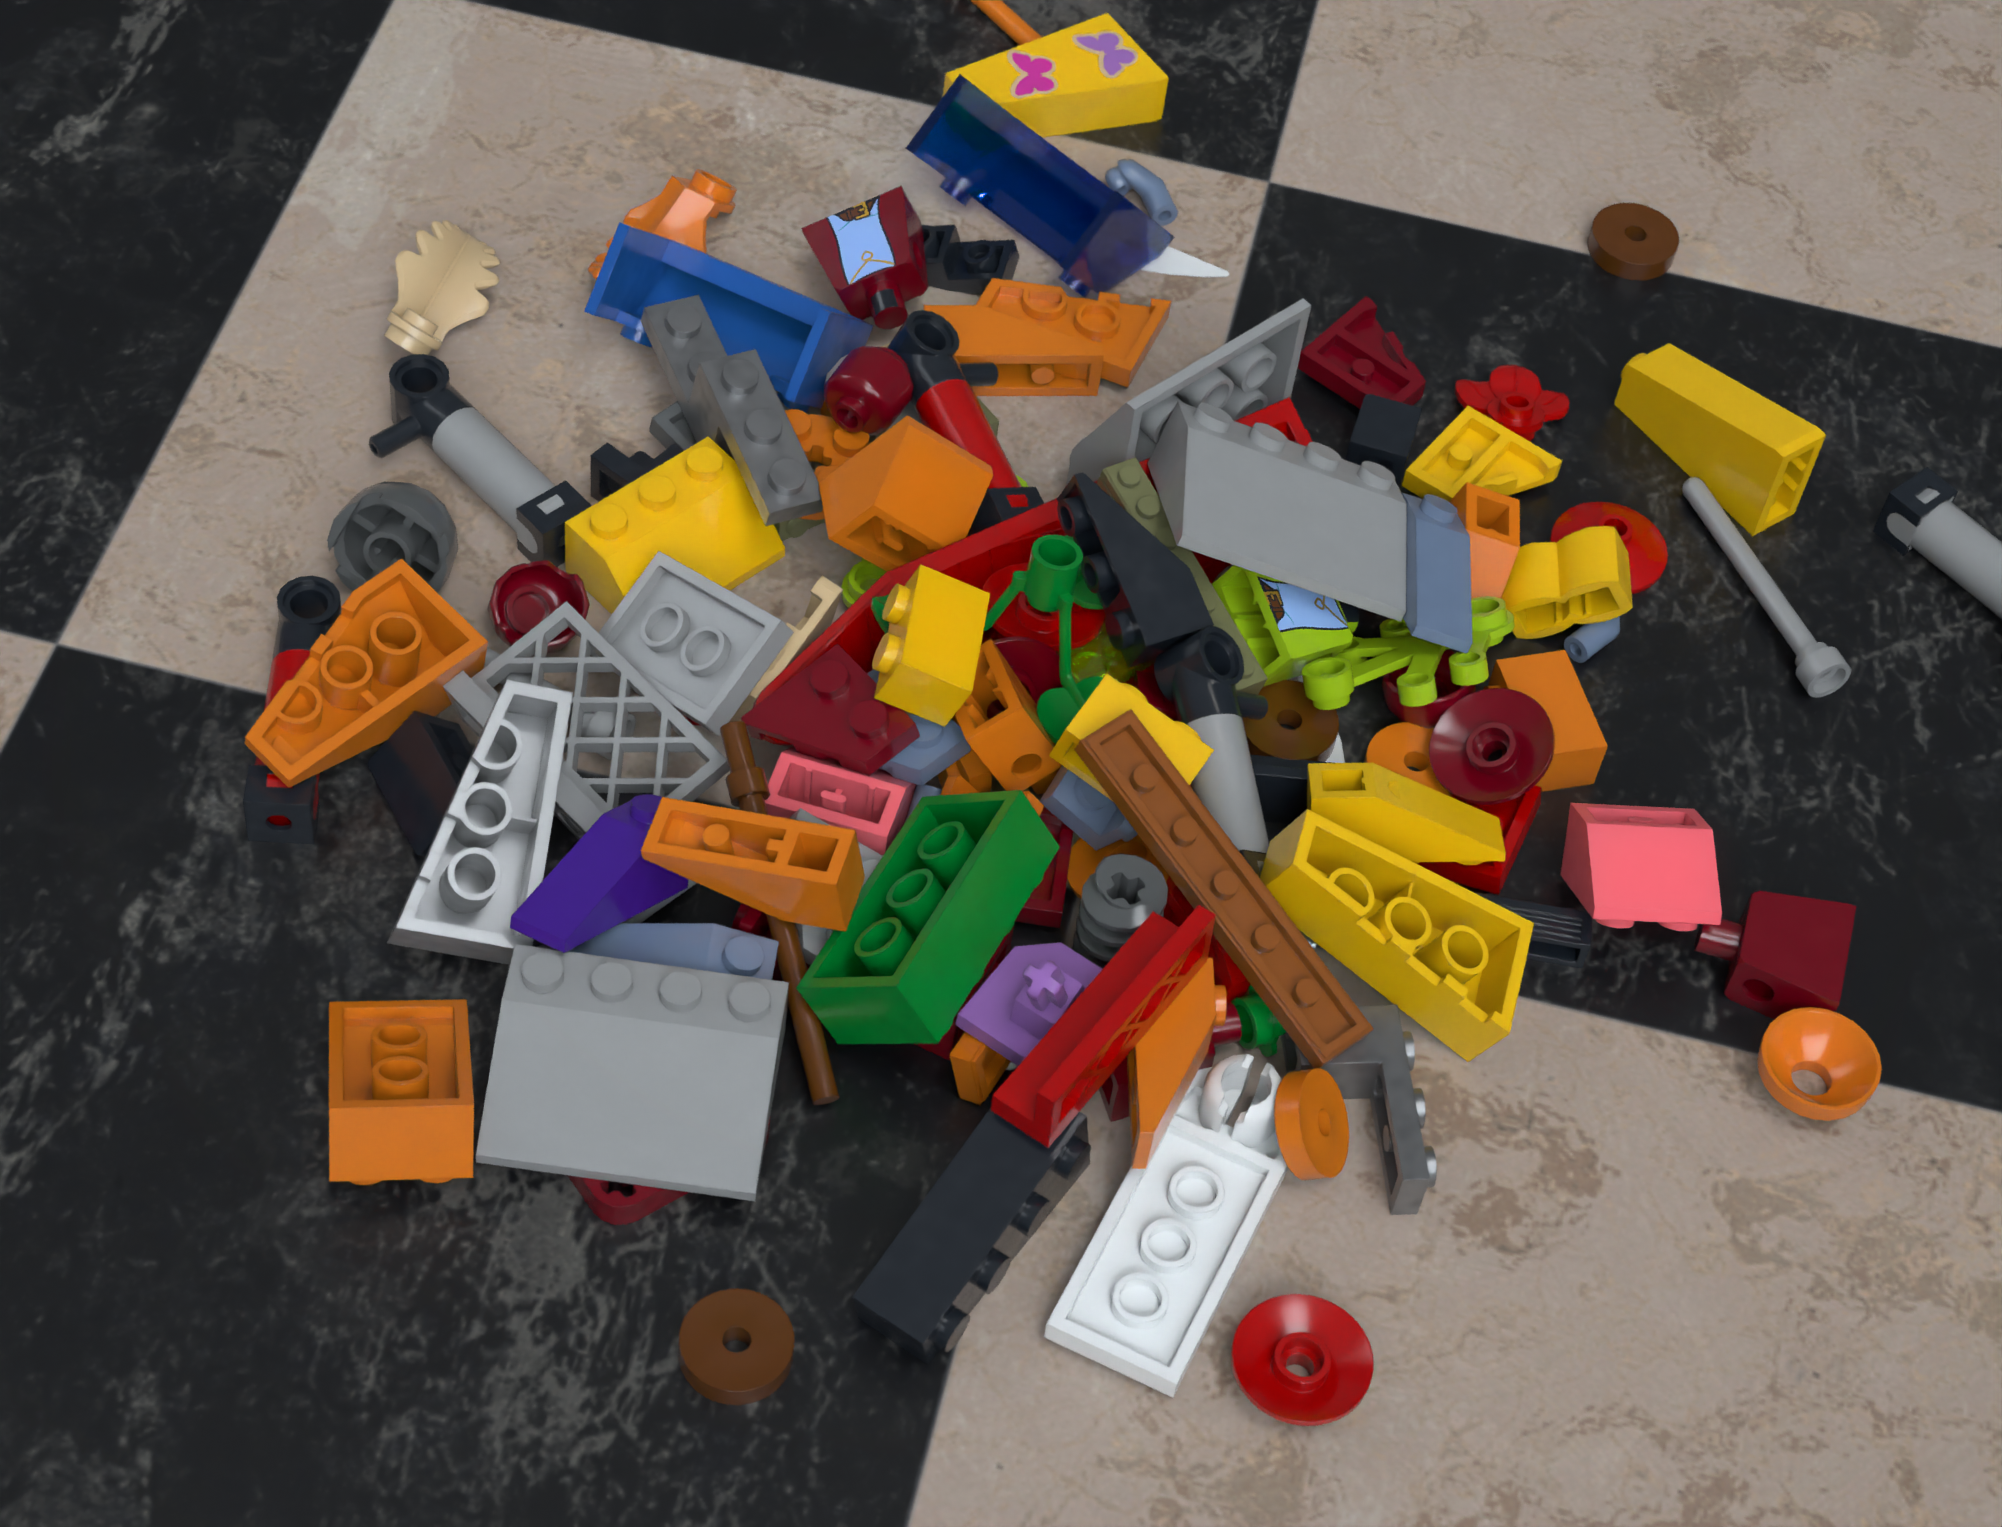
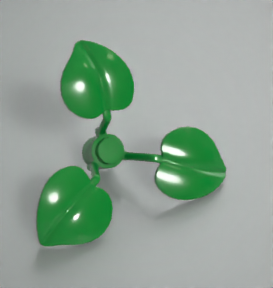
M1045 535L1033 543L1027 570L1015 571L1013 573L1011 584L988 611L984 631L990 629L1020 591H1024L1029 604L1037 610L1043 612L1059 610V677L1063 688H1053L1045 691L1040 696L1036 707V714L1043 728L1055 744L1104 678L1091 676L1076 684L1072 676L1071 610L1073 602L1087 609H1103L1097 593H1092L1085 584L1081 570L1082 550L1075 543L1073 536L1070 537L1068 535ZM889 595L873 597L871 602L874 617L885 634L888 633L890 622L883 620L882 614Z

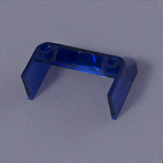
M960 74L906 147L908 151L945 177L939 185L941 189L964 206L969 203L971 198L975 199L1054 259L1064 269L1058 278L1084 298H1086L1091 290L1098 294L1099 292L1109 291L1160 257L1175 238L1116 190L1113 191Z

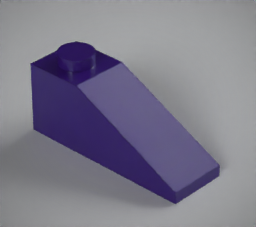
M651 794L638 795L632 800L603 813L512 914L510 928L565 953L688 888L689 879L642 858L641 848L662 797Z

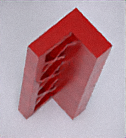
M1198 905L1178 927L1153 911L992 1095L991 1111L1049 1148L1207 962L1216 914Z

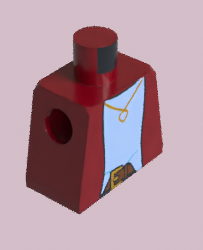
M902 186L802 228L806 240L850 315L864 320L872 316L875 325L880 329L889 330L897 328L908 317L904 302L923 295L928 289L922 224Z

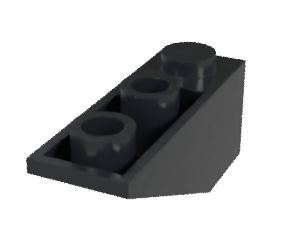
M1083 472L1075 474L1057 498L1059 522L1064 532L1070 537L1073 536L1075 543L1082 550L1081 570L1083 579L1088 589L1092 593H1097L1106 614L1105 627L1108 638L1115 649L1121 650L1128 668L1155 660L1164 650L1206 627L1214 626L1190 568Z

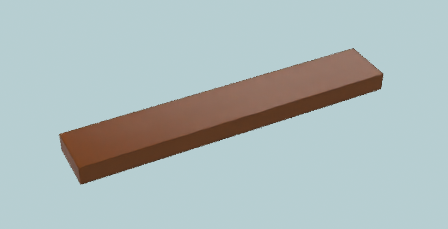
M1132 709L1079 741L1074 749L1191 906L1195 909L1198 905H1201L1216 914L1213 935L1313 1068H1322L1365 1038L1374 1028Z

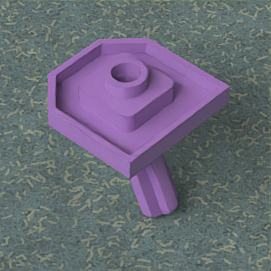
M1061 942L1015 946L958 1013L955 1025L1019 1066L1100 973L1102 968Z

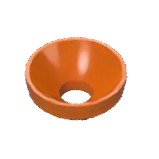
M1798 1008L1779 1015L1770 1023L1764 1033L1757 1058L1760 1077L1772 1097L1792 1112L1814 1120L1831 1121L1855 1114L1871 1099L1880 1082L1882 1071L1880 1055L1868 1034L1851 1019L1823 1008ZM1797 1070L1812 1071L1824 1080L1827 1092L1821 1095L1806 1094L1796 1087L1791 1074Z

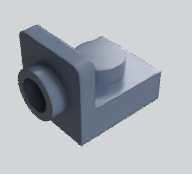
M1063 765L1040 800L1045 808L1096 851L1120 839L1128 842L1137 835L1113 801Z

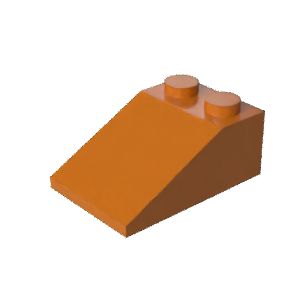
M467 999L329 1002V1182L349 1181L357 1185H372L382 1180L420 1179L428 1183H443L453 1178H473L474 1096Z

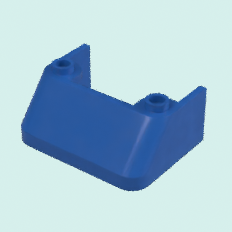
M620 222L584 312L623 324L621 336L653 348L641 323L644 307L699 295L727 356L756 349L775 391H778L777 396L787 408L799 409L805 413L808 412L810 406L822 407L825 401L824 385L827 373L837 364L840 358L848 355L851 350L866 346L874 325L695 248Z

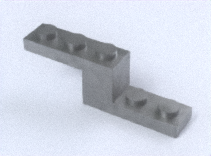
M699 295L644 307L641 323L696 442L698 443L704 438L709 437L735 460L765 526L821 512L823 505L819 482L756 349L727 356Z
M1301 932L1316 952V943ZM1398 1005L1357 1006L1374 1029L1365 1038L1321 1069L1326 1070L1334 1078L1343 1099L1370 1098L1390 1214H1418L1427 1187H1434L1436 1183L1437 1165L1434 1149L1432 1146H1424L1421 1133L1426 1116L1424 1093L1421 1088H1413L1410 1071L1413 1070L1415 1061L1413 1035L1410 1031H1402ZM1286 1032V1034L1281 1035L1286 1072L1313 1069V1066L1289 1034Z

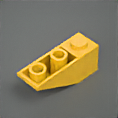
M1308 763L1307 809L1416 864L1420 862H1457L1463 865H1478L1485 861H1505L1506 852L1500 820L1496 816L1375 763Z

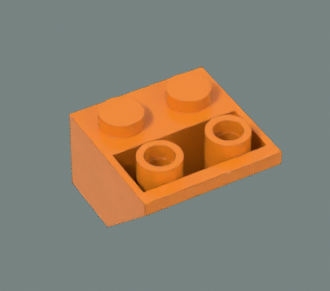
M907 415L819 482L828 539L887 572L966 538L992 480V467Z

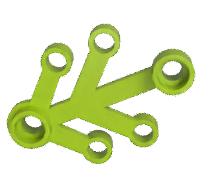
M1493 596L1471 598L1472 645L1467 654L1457 652L1449 658L1451 680L1454 684L1470 686L1482 683L1488 679L1489 671L1486 656L1488 647L1501 643L1504 636L1509 634L1515 626L1514 616L1510 611L1506 610V603L1501 598ZM1390 618L1379 625L1381 638L1362 639L1360 637H1353L1352 644L1335 657L1321 658L1306 664L1302 668L1305 696L1313 701V706L1317 709L1332 710L1341 708L1350 702V694L1354 691L1355 686L1409 665L1407 672L1397 679L1399 701L1404 706H1424L1437 699L1434 674L1444 651L1450 648L1411 635L1404 619L1400 622Z

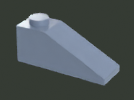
M1402 492L1407 503L1406 613L1403 619L1412 636L1467 654L1472 645L1470 535L1457 514V508L1447 500L1431 494H1426L1423 499Z
M620 923L568 952L772 980L779 941L715 923Z

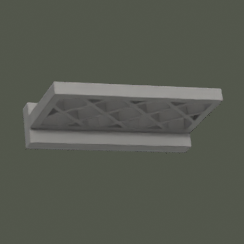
M567 601L475 676L470 678L462 670L443 686L458 717L479 737L494 702L499 695L493 687L510 673H532L531 684L543 687L544 673L577 672L574 697H572L570 712H572L569 737L565 739L563 752L567 753L566 761L562 758L554 815L578 840L583 837L603 813L618 807L619 793H653V795L664 797L665 793H670L666 798L693 802L730 771L727 758ZM568 626L581 638L579 657H546L548 643ZM591 649H592L599 657H590V655H591ZM588 672L617 673L621 677L619 696L586 697ZM631 688L640 697H630ZM584 712H617L614 737H581ZM628 712H656L661 717L659 737H626ZM671 728L680 737H671ZM579 752H612L609 778H582L577 773ZM624 752H657L655 778H621ZM669 752H697L707 762L689 778H666ZM597 793H608L607 803Z

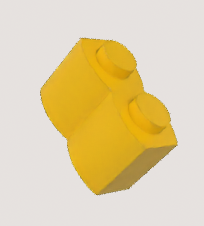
M1586 527L1563 537L1557 543L1534 542L1520 547L1501 597L1506 603V610L1510 611L1514 616L1515 626L1512 631L1517 639L1543 638L1562 632L1574 623L1591 624L1608 621L1625 614L1633 608L1629 554L1615 527Z

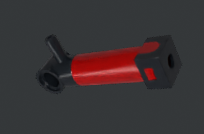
M913 311L906 318L887 348L896 352L907 364L914 385L911 402L922 424L992 467V480L966 537L1044 504L1036 487L1021 486L971 386L995 385L999 377L996 365L992 362L959 363L955 353L959 348L960 340L957 331L951 323L932 311Z
M313 575L301 576L288 581L278 593L277 608L279 620L264 710L284 683L294 678L308 659L310 648L321 634L325 635L341 614L340 592L335 584L325 578ZM256 756L255 765H249L243 797L248 841L314 844L320 810L318 795L320 773L288 788Z

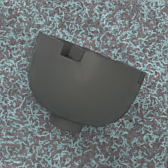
M384 481L364 488L334 518L327 539L328 549L330 551L332 547L334 548V555L339 563L335 571L341 582L352 592L401 558L438 592L449 578L459 549L456 526L445 504L429 490L404 482Z

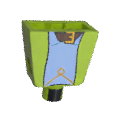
M1235 565L1212 583L1213 588L1268 679L1264 686L1302 675V668L1306 664L1321 658L1335 657L1352 644V633L1356 630L1359 623V612L1356 606Z

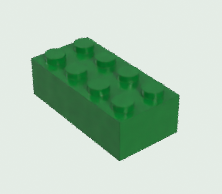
M1022 790L924 796L920 799L862 887L846 932L833 931L796 987L837 1044H938L941 1038L949 1031L957 1012L974 985L982 978L985 967L1003 938L1013 928L1015 919L1033 890L1041 883L1044 872L1060 848Z

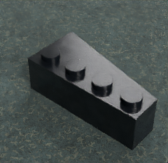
M990 1108L852 1297L858 1318L927 1365L940 1349L946 1352L950 1351L966 1330L970 1321L969 1313L985 1293L990 1294L999 1285L1011 1261L1090 1165L1091 1145L1088 1139L1087 1116L1079 1112L1052 1145L1047 1148L992 1112Z

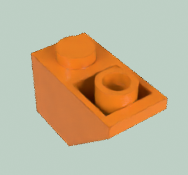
M1466 482L1449 502L1457 508V514L1470 535L1471 598L1482 596L1501 598L1520 549V500Z

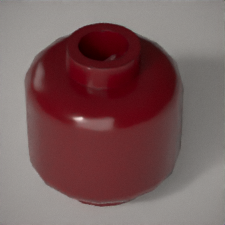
M861 346L851 350L827 380L824 387V399L834 421L842 429L852 433L863 431L868 433L869 436H875L886 432L911 400L914 385L907 364L896 352L886 347Z

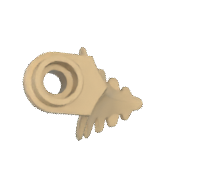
M443 220L442 224L438 221L432 222L431 228L434 236L425 230H418L416 232V243L420 255L412 251L403 250L397 255L395 260L398 277V301L387 317L391 324L384 336L412 354L429 355L432 348L438 351L449 330L466 321L483 316L489 309V301L477 290L493 287L499 282L498 276L487 270V268H494L500 264L498 258L493 256L495 254L494 248L487 246L486 243L471 236L448 220Z

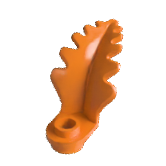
M696 169L691 180L671 176L660 195L643 205L631 209L625 216L623 223L675 240L706 253L707 220L709 216L717 218L719 212L729 214L733 212L736 204L732 199L737 189L723 179L700 169ZM613 237L609 239L606 243V246L608 248L611 245ZM607 253L599 254L595 258L596 262H592L588 268L589 273L596 280Z

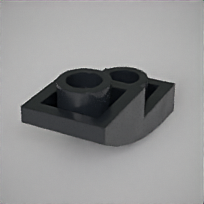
M922 225L928 286L947 291L983 294L992 278L1013 279L1020 257L1015 240L961 242L955 225Z

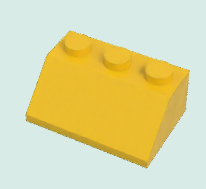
M709 437L704 438L565 522V571L570 574H578L584 583L585 590L611 614L658 551L729 591L785 557V546L774 524L765 526L735 460Z

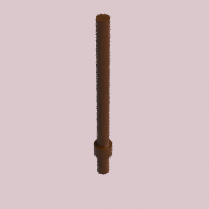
M734 721L724 724L720 727V733L730 769V774L726 776L725 780L731 804L739 807L742 811L768 815L765 800L770 797L764 769L756 767L746 723ZM766 914L772 940L779 941L776 958L782 981L789 982L787 1002L813 1105H824L839 1099V1093L821 1022L796 989L807 972L796 923L782 921Z

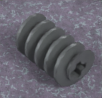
M1117 854L1104 857L1096 867L1095 873L1090 875L1083 885L1079 915L1076 921V930L1071 949L1103 969L1153 911L1163 917L1168 887L1163 874L1151 862L1139 856Z

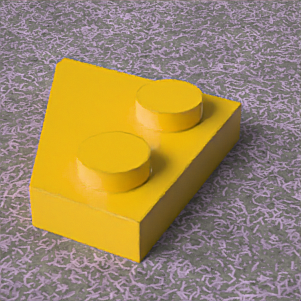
M1467 406L1406 469L1402 487L1422 499L1426 494L1441 497L1448 502L1466 482L1510 496L1554 481L1558 476L1562 460Z

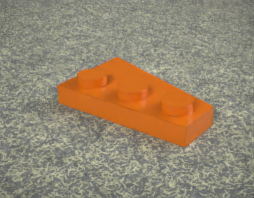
M992 278L976 305H983L1103 347L1104 359L1101 378L1128 388L1166 323L1172 301L1151 298L1149 307L1120 303V294L1099 292L1098 300L1070 297L1059 286Z

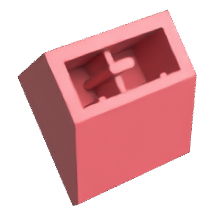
M792 746L782 751L768 783L770 797L765 800L768 815L790 819L801 808L831 826L856 830L858 842L883 856L904 825L917 784L894 778L889 772L878 769L868 776L844 768L834 759H817L798 753L795 747Z
M1570 803L1561 876L1592 919H1595L1601 925L1612 928H1630L1634 926L1635 921L1658 922L1661 926L1676 931H1693L1697 929L1698 924H1721L1722 906L1713 829L1695 809Z

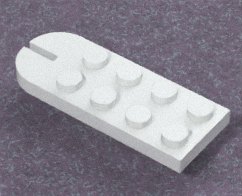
M1249 1054L1233 1055L1217 1062L1213 1067L1198 1070L1147 1168L1132 1169L1131 1165L1046 1324L1045 1338L1172 1398L1289 1169L1280 1151L1275 1129V1099L1282 1079L1273 1065L1266 1063L1260 1075L1255 1097L1248 1110L1240 1113L1234 1128L1227 1125L1247 1086L1254 1057Z

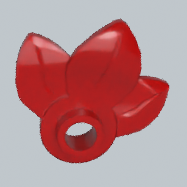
M1518 365L1498 366L1491 372L1490 380L1486 382L1461 379L1456 381L1455 395L1464 408L1470 406L1528 441L1535 437L1536 431L1542 428L1543 422L1562 419L1569 411L1570 403L1567 395L1541 390L1540 380L1535 373Z

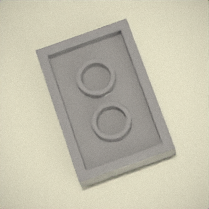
M660 551L657 552L599 631V634L681 714L717 736L721 734L720 727L729 723L794 633L779 618ZM591 649V655H590V656H591V657H599V656Z

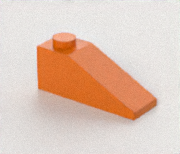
M924 305L923 310L932 311L942 316L957 331L960 343L955 356L959 363L992 362L998 368L999 377L995 385L971 386L975 396H1098L1104 359L1103 347L983 305Z
M666 797L661 798L641 848L643 859L779 920L843 932L847 930L865 879L856 830Z
M1213 958L1207 959L1204 966L1127 1055L1132 1169L1147 1168L1208 1053L1214 1026H1224L1227 1009L1225 985L1214 984Z

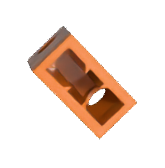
M989 639L981 644L973 691L956 712L955 716L967 743L1006 791H1023L1028 788L1033 794H1043L1062 766L1049 756L1056 744L1051 741L1036 714V703L992 639ZM998 699L1005 710L989 719L987 717V709L993 701Z

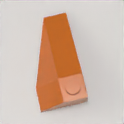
M401 558L350 594L341 606V614L328 632L318 637L310 648L308 659L294 678L284 683L247 733L245 745L288 788L388 740L414 711L436 716L452 705L443 686L462 670L470 678L484 668L488 641Z

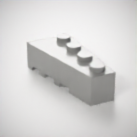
M506 680L494 702L387 941L388 944L508 965L511 963L515 944L533 946L534 939L511 929L510 922L512 914L543 881L573 692Z

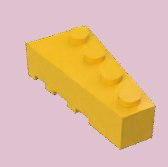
M1309 809L1270 841L1260 879L1301 932L1394 1005H1398V1008L1467 1062L1510 1034L1533 931V922Z

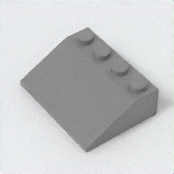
M1302 298L1126 402L1072 449L1067 484L1075 474L1081 472L1095 482L1106 467L1136 457L1138 462L1150 458L1177 401L1196 408L1201 403L1216 406L1228 413L1232 420L1235 421L1283 399L1291 398L1311 304Z
M1177 401L1147 463L1177 546L1401 622L1406 613L1407 503L1392 472L1370 461H1364L1360 466L1343 460L1336 451L1317 442H1310L1306 447L1289 441L1282 432L1264 423H1255L1253 427L1233 421L1228 413L1210 404L1201 403L1196 408Z
M515 944L500 1007L476 1150V1163L755 1201L785 1034L789 982L568 951L563 953L554 949Z

